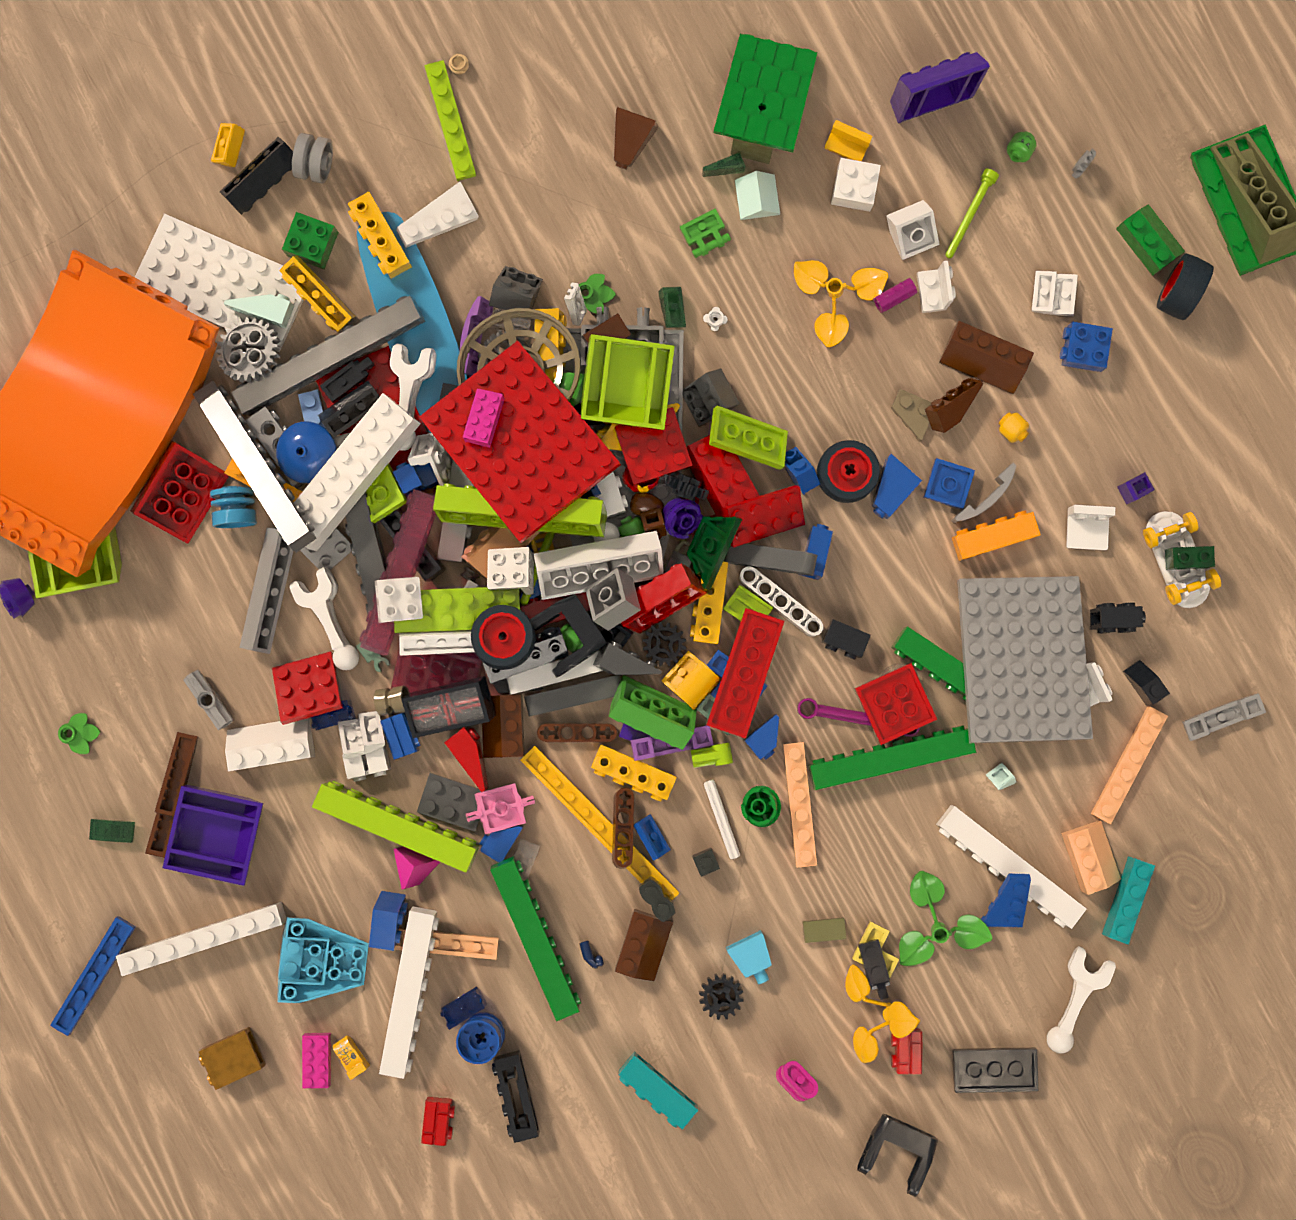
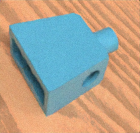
M761 930L726 947L728 954L745 978L754 975L758 984L769 980L765 969L772 964Z

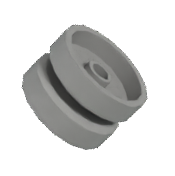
M299 134L292 157V173L295 178L306 180L310 176L312 182L322 184L326 182L333 157L331 139L318 137L315 140L311 134Z

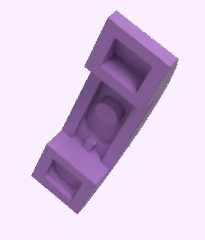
M482 296L476 298L467 315L461 335L460 349L470 332L480 322L492 315L493 307L489 306L490 301ZM481 334V335L477 338V340H476V341H477L478 343H480V344H481L482 334ZM472 348L467 355L464 373L470 377L477 372L479 353Z
M707 725L695 727L694 734L683 750L672 747L668 743L651 736L630 740L634 761L713 745L710 726Z

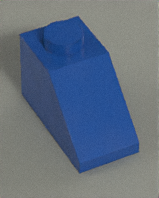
M777 714L773 715L744 739L745 743L760 760L762 758L766 760L775 753L773 749L777 745L779 726Z
M518 825L490 833V835H484L479 843L482 846L480 851L497 862L503 861L524 826Z

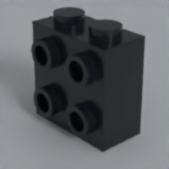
M1134 602L1116 604L1117 607H1115V603H1102L1096 605L1095 609H1090V630H1097V634L1116 632V629L1118 633L1137 632L1136 628L1143 627V623L1146 621V614L1143 611V606H1135Z

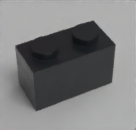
M832 619L822 643L826 644V649L837 652L838 649L845 652V657L855 660L856 657L862 658L871 635Z

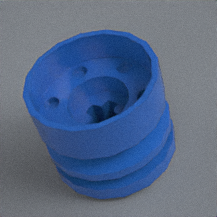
M479 1012L472 1015L460 1028L456 1037V1047L460 1056L472 1064H484L491 1061L503 1045L505 1028L495 1015L488 1012ZM482 1032L486 1034L483 1039L480 1038Z

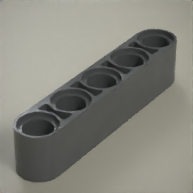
M743 544L737 547L730 546L723 562L814 576L818 555L803 551Z
M615 675L525 696L528 716L612 698L623 676Z

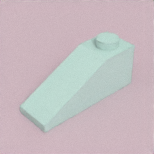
M269 294L229 299L224 302L228 309L256 317L259 320L263 319L265 322L285 329L294 305L289 301L290 298L278 294V296Z

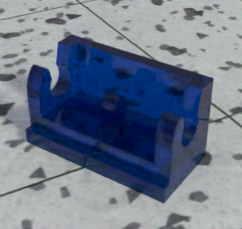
M351 700L342 701V709L310 717L313 723L311 724L312 728L317 731L338 725L339 721L356 719Z
M476 986L443 1006L440 1014L442 1017H445L447 1021L446 1026L450 1030L483 1010L487 1003Z

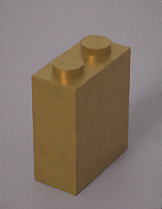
M250 1026L199 1051V1061L206 1068L208 1082L211 1086H214L215 1090L261 1070L266 1065Z

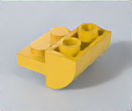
M687 651L661 681L689 707L695 710L721 679L690 651Z

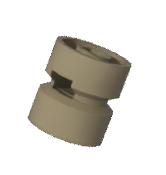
M403 685L393 687L391 690L389 688L376 690L374 693V705L377 713L382 716L393 714V712H405L401 699L410 693L408 688Z

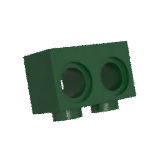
M1214 546L1172 547L1166 549V570L1208 569L1215 567Z

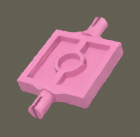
M514 783L474 794L477 802V811L466 813V817H470L467 818L468 822L480 819L486 835L525 824L524 807L535 804V800L529 801L534 799L533 796L521 799Z

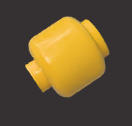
M1009 412L998 423L1000 425L999 432L1011 443L1018 440L1022 442L1029 435L1027 432L1029 423L1019 413L1011 414Z

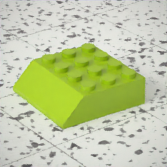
M591 334L588 343L583 384L581 419L664 430L675 346Z
M115 527L97 548L91 569L79 577L71 575L28 551L37 599L119 583L122 561Z

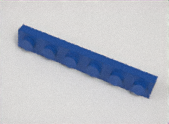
M119 916L114 919L50 1026L66 1036L71 1035L116 961V956L120 954L136 926Z

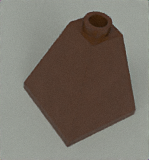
M617 107L614 147L615 166L627 170V167L633 165L657 131L658 124L656 120Z

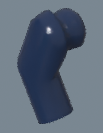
M589 941L579 943L583 959L592 968L598 969L599 966L604 965L601 955L594 957Z

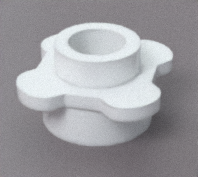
M714 307L709 314H705L703 317L704 322L711 326L712 331H717L719 326L727 323V317L723 315L718 307Z

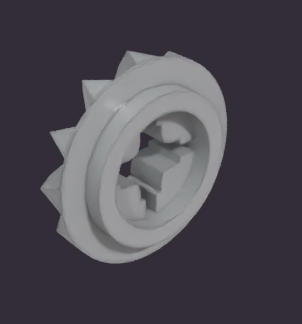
M1093 148L1090 151L1086 150L1073 167L1071 176L1078 178L1086 170L1096 156V151Z

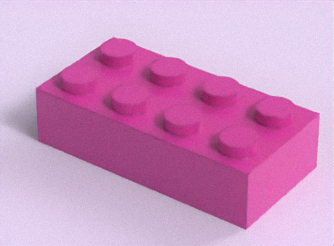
M477 388L463 434L465 442L486 447L491 446L505 399L503 394Z
M304 1033L302 1035V1089L329 1088L331 1086V1033Z

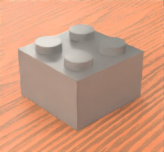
M616 568L585 588L593 622L606 630L612 629L641 610L633 578L619 568Z

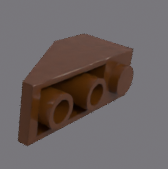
M973 378L965 379L961 382V385L947 391L945 396L931 402V405L924 410L932 430L945 433L960 423L983 386V381Z

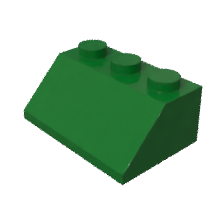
M1149 204L1132 214L1116 228L1152 276L1185 252Z

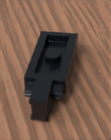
M369 357L361 362L358 360L351 361L321 384L320 387L331 402L335 403L365 380L369 375L367 371L374 367L375 364Z
M879 939L858 944L871 989H877L880 1000L889 998L886 986H890V978Z

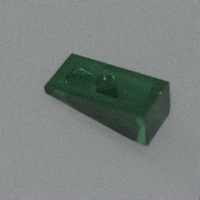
M736 153L703 167L702 176L744 173L746 166L741 154Z
M662 287L658 293L666 328L686 327L682 288Z

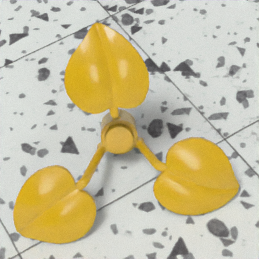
M797 261L794 263V277L798 287L804 293L816 294L821 286L827 288V293L832 298V314H821L816 319L814 325L817 337L826 347L830 348L839 344L848 332L849 323L847 317L843 314L836 315V298L842 296L843 289L857 290V295L860 299L871 301L883 292L888 279L887 272L876 268L860 269L851 278L852 284L855 286L852 287L842 283L838 278H832L826 282L828 270L819 261Z
M852 964L850 966L845 981L846 992L850 999L854 1002L863 1000L867 1003L886 1007L883 1010V1018L886 1022L869 1031L864 1026L859 1027L853 1036V1046L856 1055L861 1062L869 1063L876 1059L879 1050L877 1040L872 1036L873 1032L889 1025L890 1031L895 1037L903 1038L914 1031L920 1020L900 1001L891 1004L890 1002L885 1003L868 999L866 996L870 993V985L866 976L856 965Z

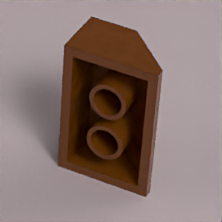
M522 694L491 696L496 716L490 722L482 723L483 757L525 756Z
M634 909L615 972L635 979L655 981L673 921L667 919L665 922H662L655 915Z

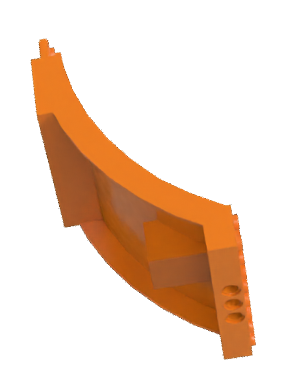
M72 250L67 269L60 271L47 308L31 341L0 391V536L75 577H79L91 569L97 548L113 530L152 474L181 424L192 400L195 399L193 393L203 387L217 347L215 340L219 327L188 311L187 305L118 268L110 269L85 254Z

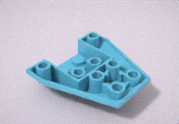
M287 917L282 935L277 1002L302 1003L364 985L369 943L308 918Z

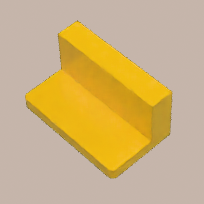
M836 120L824 148L847 159L862 162L873 136Z

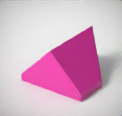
M404 846L393 849L402 890L420 885L440 863Z

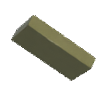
M844 917L803 921L805 943L846 939Z

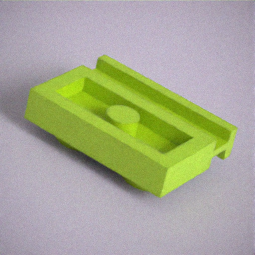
M741 585L738 586L723 608L724 611L740 622L745 608L769 615L773 609L772 606Z

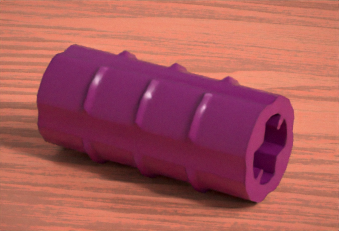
M908 278L874 297L873 301L879 312L883 313L901 304V302L918 292L912 279Z

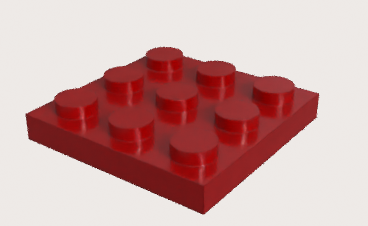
M673 407L667 409L664 430L622 424L614 427L633 486L693 466Z
M331 651L272 668L282 725L343 708L336 667Z
M912 663L854 688L880 745L937 720Z

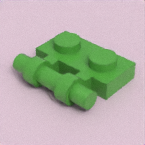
M716 208L680 226V231L688 246L694 243L698 246L697 249L692 251L694 258L701 255L705 256L709 254L710 250L716 247L721 248L725 246L724 243L731 240L728 233L722 236L719 233L720 230L725 228V225ZM712 235L714 240L705 244L702 239Z

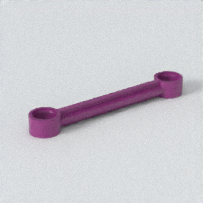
M810 698L802 699L797 705L798 714L805 719L817 716L871 726L865 712L820 705ZM805 701H810L815 705L814 713L810 716H805L801 712L800 706ZM920 728L915 729L910 734H904L903 736L912 737L918 733Z

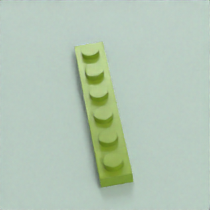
M444 60L424 65L456 179L460 181L475 177L476 172Z

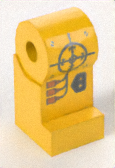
M347 1035L333 1044L334 1052L341 1060L350 1080L370 1066L350 1036Z

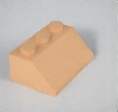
M1101 820L1061 833L1081 892L1089 895L1107 889L1121 880Z

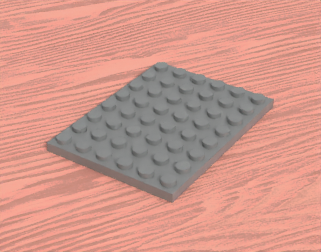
M1079 576L958 579L969 743L1093 739Z

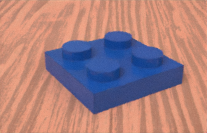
M936 458L923 498L961 510L964 509L975 470Z

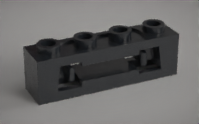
M520 1050L496 1056L494 1063H492V1070L494 1076L498 1075L499 1084H497L499 1096H503L504 1104H502V1111L504 1117L508 1116L509 1124L507 1125L509 1138L513 1137L514 1143L539 1137L540 1130ZM514 1066H516L518 1074L516 1082L524 1114H520L517 1118L519 1124H517L516 1120L517 1109L509 1079L515 1078L516 1071Z

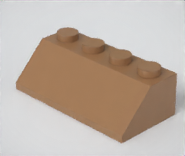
M489 527L487 530L482 531L478 539L465 549L461 558L476 573L487 580L489 549L526 547L541 531H536L524 542L520 543L508 528Z

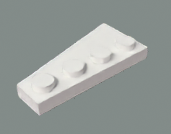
M459 182L399 225L397 232L405 248L473 222L479 216L463 185Z

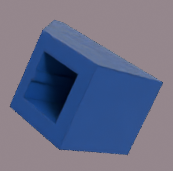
M794 447L788 450L785 456L784 468L793 483L800 486L801 493L805 494L819 486L820 482L814 467L799 449Z

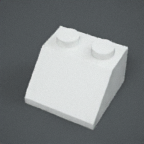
M924 200L886 215L890 234L902 260L939 245L934 212Z

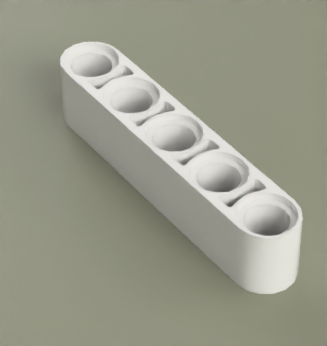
M751 566L742 569L739 574L740 582L760 599L772 606L774 610L798 629L812 637L822 632L823 623L818 617L761 572ZM751 571L754 574V580L751 582L746 581L743 577L744 572ZM761 584L769 585V594H762L759 587ZM778 596L786 599L784 607L777 606L775 601ZM794 609H799L802 612L800 620H795L792 617ZM811 621L816 622L818 625V630L815 633L808 630V624Z
M599 651L557 678L552 670L560 661L548 663L508 677L506 679L510 694L601 672L603 670L593 665Z

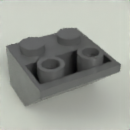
M505 266L493 284L489 306L501 310L515 308L533 309L543 279L534 274L519 271L514 267Z
M721 368L705 373L683 389V398L698 427L712 421L713 408L717 405L732 410L740 404Z

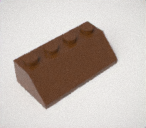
M958 321L953 328L939 363L1014 394L1028 369L1034 352Z

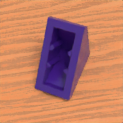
M1146 472L1117 486L1126 504L1134 502L1155 490Z

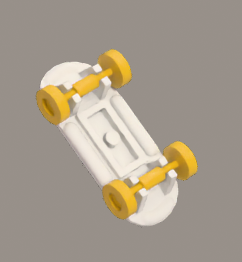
M1159 512L1149 519L1146 529L1143 530L1145 542L1153 550L1167 585L1165 590L1169 601L1173 605L1177 604L1183 608L1197 607L1206 600L1210 587L1213 590L1221 587V580L1217 571L1213 568L1206 572L1205 569L1166 570L1165 562L1166 549L1172 547H1196L1190 533L1198 531L1197 519L1192 512L1183 514V518L1173 512Z

